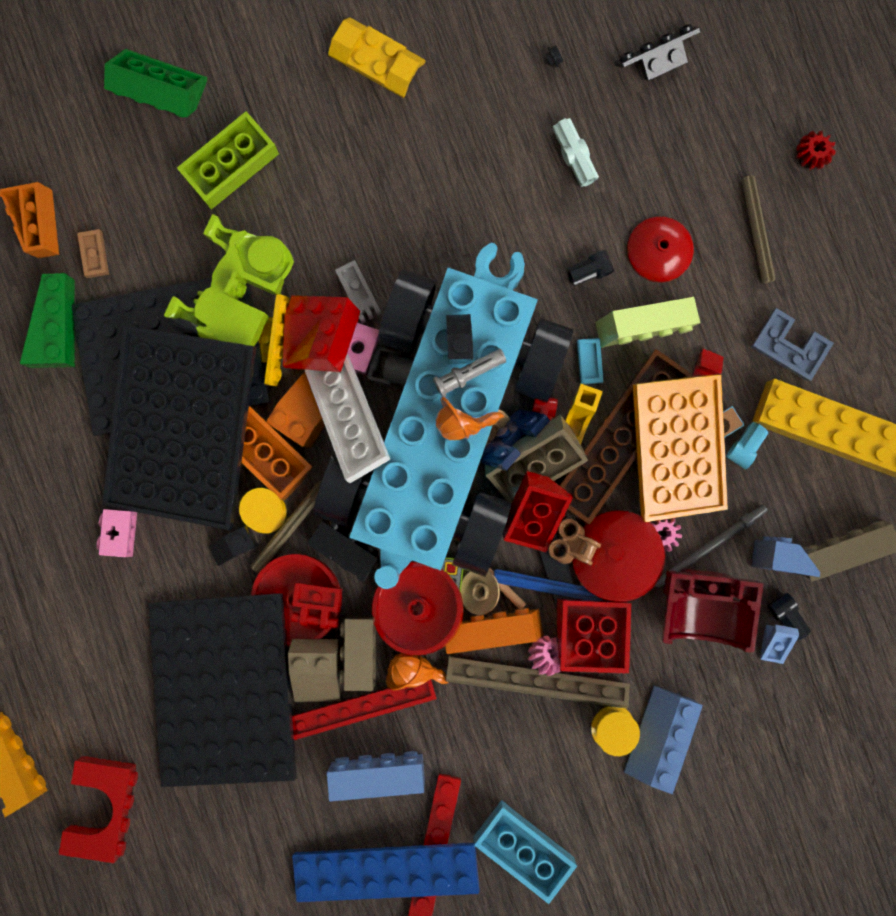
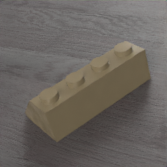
M560 414L549 421L536 437L526 435L515 442L512 447L517 448L521 455L507 471L485 464V473L503 497L512 503L526 471L547 476L555 481L587 462L588 458L573 430Z

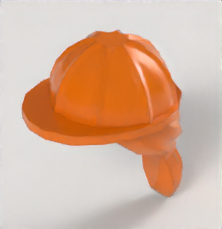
M442 397L440 401L443 408L437 414L436 428L445 439H468L470 435L477 434L481 428L494 425L500 418H504V415L501 412H490L479 418H474L459 409H455L445 397Z
M397 653L390 660L386 684L393 691L406 687H418L430 679L440 684L448 683L446 682L445 672L432 667L429 661L421 657V655Z

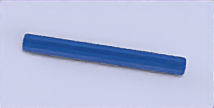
M495 569L493 573L499 584L581 600L603 601V599L596 597L581 585Z

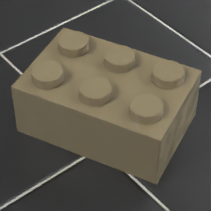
M349 615L341 623V637H345V644L341 646L340 659L345 662L343 670L340 672V684H344V691H373L375 687L376 627L374 625L375 617L372 615Z

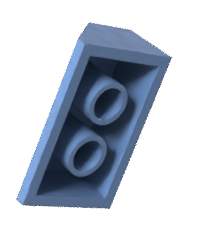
M763 536V540H755L751 567L820 577V571L800 545L792 544V539Z

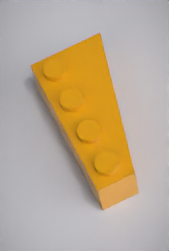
M0 712V798H2L5 804L2 812L4 817H7L48 790L44 778L37 773L34 767L32 757L26 754L21 738L15 735L11 728L10 719L3 712Z

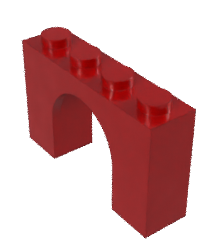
M82 756L75 760L71 784L97 788L103 791L111 800L113 815L109 825L103 828L77 825L68 826L62 831L58 855L115 863L120 856L124 855L126 849L124 835L130 826L128 812L134 802V795H131L132 788L136 785L138 779V772H135L137 764Z

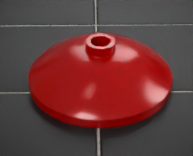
M659 216L644 220L633 230L627 244L628 260L634 271L642 278L657 283L669 282L681 276L688 269L694 254L693 241L688 230L681 223L669 217ZM661 242L666 243V249L661 248Z

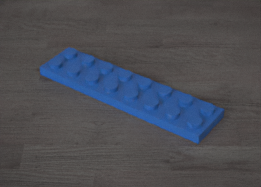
M475 843L295 852L292 855L297 902L479 894L480 891Z

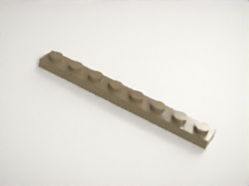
M449 657L446 682L625 709L629 707L630 684L560 673H555L552 676H546V674L539 675L538 670Z

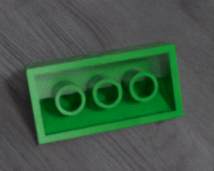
M128 49L123 50L105 63L104 89L112 91L118 96L132 98L135 102L152 105L158 110L172 112L178 117L187 118L197 109L207 83L206 76Z

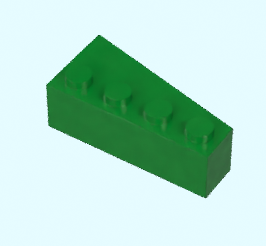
M65 273L42 274L20 364L28 368L75 367V324L71 306L75 304V280Z

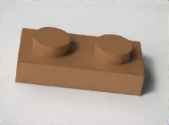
M97 229L77 233L84 276L92 278L109 275L102 231Z

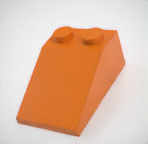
M304 372L277 403L266 422L302 447L311 448L325 424L307 375Z

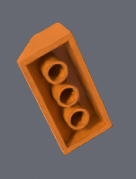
M249 406L242 463L269 490L273 491L280 500H286L302 483L313 467Z

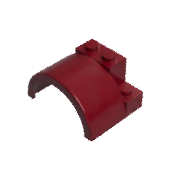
M681 569V572L667 570L664 594L667 595L661 638L663 643L672 644L674 639H697L733 646L745 652H754L764 583L757 580L734 578L726 573L691 569Z

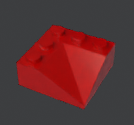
M292 295L284 318L283 367L341 372L361 311L348 297Z
M557 598L559 670L569 672L629 673L631 603Z

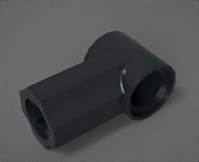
M606 250L599 251L588 257L587 260L567 268L569 280L574 287L594 278H603L615 271Z
M785 593L767 605L770 613L782 626L798 629L799 637L797 641L804 639L811 632L798 612L799 607L789 593Z

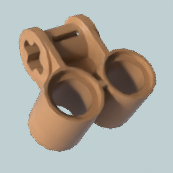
M565 519L559 526V533L563 539L555 540L550 544V556L562 564H568L576 558L591 566L593 563L591 560L597 548L601 547V544L585 537L583 527L575 520ZM576 527V532L572 536H568L569 529ZM562 547H566L565 554L559 557L558 551Z

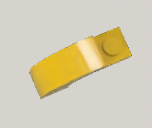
M580 384L564 419L573 430L580 445L589 422L597 410L603 392L584 384Z

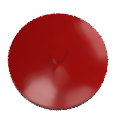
M610 511L596 516L590 524L583 527L585 537L601 544V547L597 548L591 560L593 562L591 566L576 558L573 559L575 573L579 581L589 592L606 601L628 602L645 595L655 586L664 569L665 549L659 533L650 522H644L642 516L632 512Z
M306 554L285 555L269 562L256 577L251 591V595L283 593L287 646L291 645L292 639H321L333 628L324 629L320 628L319 625L313 624L303 626L299 622L291 621L293 612H301V607L292 606L296 582L340 588V584L333 571L321 560ZM341 596L340 612H341V607H342V596ZM310 609V615L321 616V610ZM330 612V618L338 619L340 612Z
M418 562L409 563L400 573L399 580L394 587L390 589L377 587L372 603V616L375 617L374 625L385 643L396 651L408 655L434 653L446 646L459 630L463 618V599L460 589L454 579L443 569L438 570Z

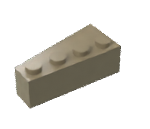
M885 520L877 521L863 529L852 530L840 538L837 536L827 539L825 544L820 546L814 544L803 548L820 571V577L808 576L810 581L813 582L896 553V531L893 524Z

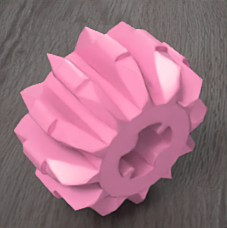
M675 518L656 520L654 523L650 521L657 532L661 530L666 531L667 535L661 539L667 552L672 551L671 544L676 547L679 545L675 538H682V534H676V531L680 530L681 526H673L676 521Z
M543 636L537 642H533L528 650L531 654L528 660L534 663L532 669L538 668L539 675L546 674V676H552L555 673H559V654L556 637L550 639L549 636Z

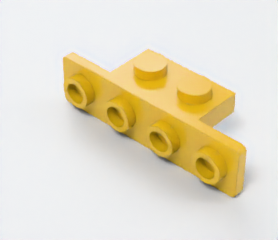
M281 294L276 295L273 318L269 317L259 338L262 362L267 363L264 383L271 386H278L282 374L280 365L281 359H283L284 318L289 298Z

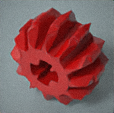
M811 131L807 136L805 135L800 139V144L796 147V150L800 153H798L796 159L803 160L801 166L808 164L809 170L815 167L819 170L832 161L831 157L836 153V150L833 149L836 142L829 141L830 135L824 137L823 131H819L817 134Z

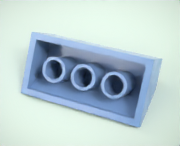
M653 685L639 726V742L635 749L630 752L624 773L651 787L673 794L703 705L693 699Z

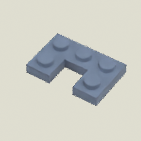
M775 308L751 348L809 382L816 374L834 343L814 331L803 348L800 349L784 339L795 319Z

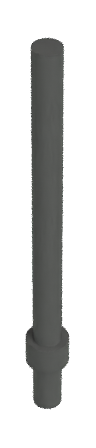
M762 504L751 513H745L739 518L740 521L669 571L681 572V569L689 568L744 528L748 529L754 525L755 520L768 512L767 508ZM666 573L661 575L655 584L657 589L665 585Z

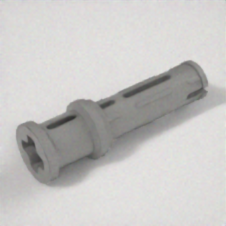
M499 348L460 369L458 367L452 368L450 373L440 378L434 377L433 382L441 397H446V393L458 387L461 389L465 387L467 381L506 363V357Z

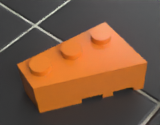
M39 182L0 189V197H2L5 203L7 215L12 219L14 231L23 251L37 258L59 255L52 189Z

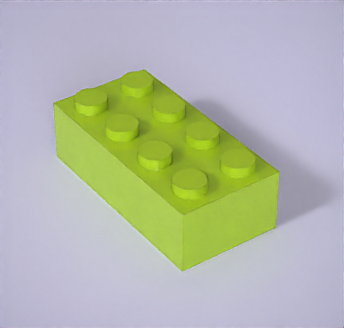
M246 111L178 166L177 169L212 210L278 156L279 153L275 144Z

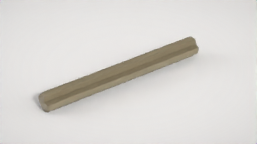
M750 175L742 179L761 279L763 284L775 281V274L756 179L754 175Z
M321 480L316 483L251 564L250 567L255 572L260 573L313 509Z

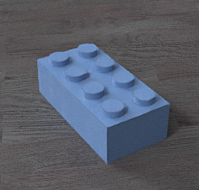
M417 751L405 752L404 756L386 753L382 754L381 758H372L371 755L359 756L358 760H349L348 757L336 758L327 771L329 801L424 793L423 754H417Z

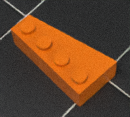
M522 608L506 614V611L496 612L490 617H484V615L471 616V620L461 622L456 635L445 646L446 653L452 654L537 642L544 635L539 608L531 610Z

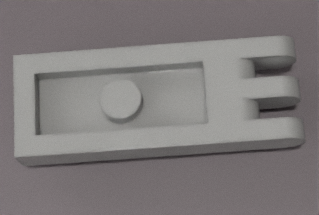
M355 260L335 270L349 299L361 311L359 319L362 324L366 322L365 317L362 315L366 312L370 320L374 318L370 311L374 308L378 316L382 314Z

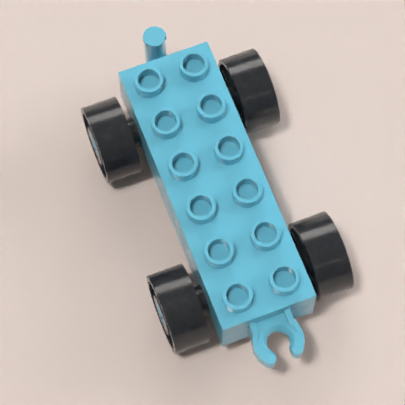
M489 243L478 254L474 277L448 268L434 305H432L437 280L403 269L392 289L382 318L378 343L412 354L421 333H423V337L384 441L390 460L375 468L372 477H369L370 472L352 483H349L344 478L334 451L323 476L314 506L315 516L345 527L350 525L358 506H360L349 538L380 548L381 568L377 569L374 578L377 585L383 589L394 587L399 580L400 573L412 560L441 570L451 540L459 542L452 563L453 566L486 577L512 503L478 491L471 512L463 511V507L492 426L481 428L477 434L470 435L468 439L448 440L442 437L436 428L437 414L443 408L440 401L442 397L433 382V378H440L450 373L454 367L460 369L470 364H448L446 315L471 314L473 362L500 348L506 357V363L467 381L462 389L458 387L446 393L445 398L455 409H459L474 418H479L490 412H498L513 367L515 366L521 368V372L514 392L545 403L548 402L566 357L574 329L540 318L533 339L524 338L538 299L513 291L518 286L524 273L525 263L520 252L513 253L509 263L510 272L501 278L495 277L489 270V264L496 257L497 245L494 243Z

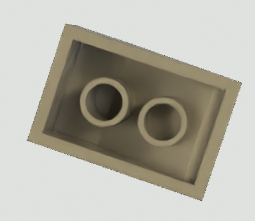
M292 639L288 658L294 701L340 702L339 640Z

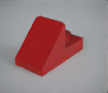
M702 349L692 377L720 375L722 373L724 357Z

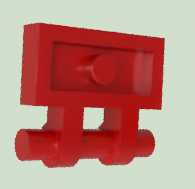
M296 582L292 606L301 607V612H293L291 621L299 622L303 626L313 624L319 625L320 628L324 629L329 627L337 628L339 619L330 618V612H340L342 588ZM310 609L321 610V616L310 615Z

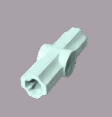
M570 118L559 121L552 129L561 145L563 159L567 166H571L580 186L586 187L598 180L599 177L589 158L588 146L583 139H580Z

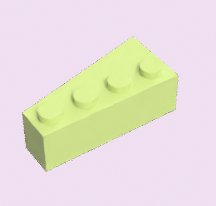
M690 297L612 311L595 323L600 338V345L603 348L616 344H627L634 340L644 341L657 335L665 337L672 335L675 331H679L680 334L693 330V326L700 323L695 299Z

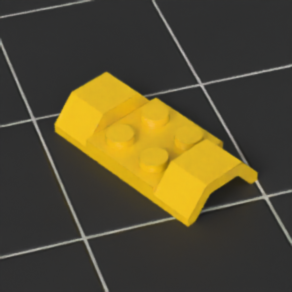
M351 17L342 21L332 38L328 56L402 98L405 97L409 83L416 71L425 63V59L407 50L402 44L370 26L366 27Z

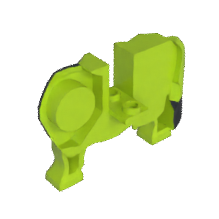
M212 214L203 234L208 239L213 240L217 246L222 247L226 251V255L220 260L213 272L211 287L207 288L204 292H197L200 297L193 301L196 304L195 308L187 307L180 299L173 296L164 316L168 318V323L177 331L195 334L202 338L254 346L259 340L269 316L265 312L238 301V299L244 296L247 289L246 283L275 296L281 294L283 283L293 267L294 260L290 251L279 239L273 236H256L247 233L245 230L238 232L224 228L218 216Z

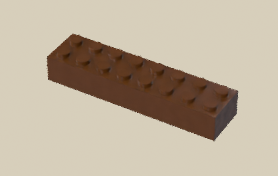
M657 349L650 353L583 449L588 461L568 472L560 482L559 486L573 497L567 512L584 524H590L637 457L633 384L689 378L693 374Z

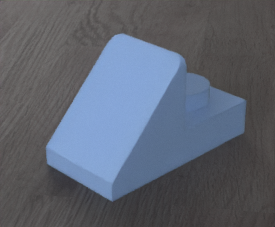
M766 625L760 655L761 660L783 664L799 637L798 629L781 625Z

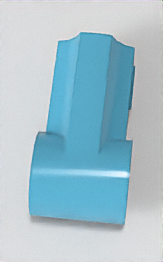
M751 422L739 441H736L729 449L726 457L746 470L757 456L756 451L769 432L760 424Z

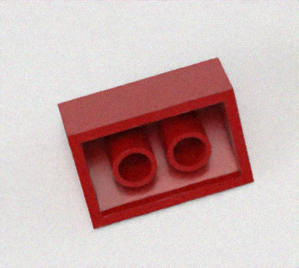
M526 471L511 504L503 531V540L547 552L573 499L572 495L549 477Z

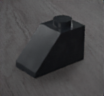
M471 314L446 315L448 364L472 363L473 338Z
M243 526L223 536L208 547L217 565L221 566L258 547L259 544L251 528Z

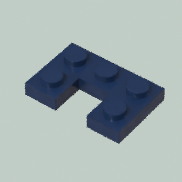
M519 409L512 414L508 423L497 431L493 440L485 445L480 462L507 471L521 455L517 448L512 447L522 434L536 437L550 420L545 414Z

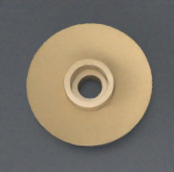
M488 571L486 577L469 572L464 577L461 585L463 605L469 612L476 615L487 614L496 607L500 596V588L497 579L491 572Z

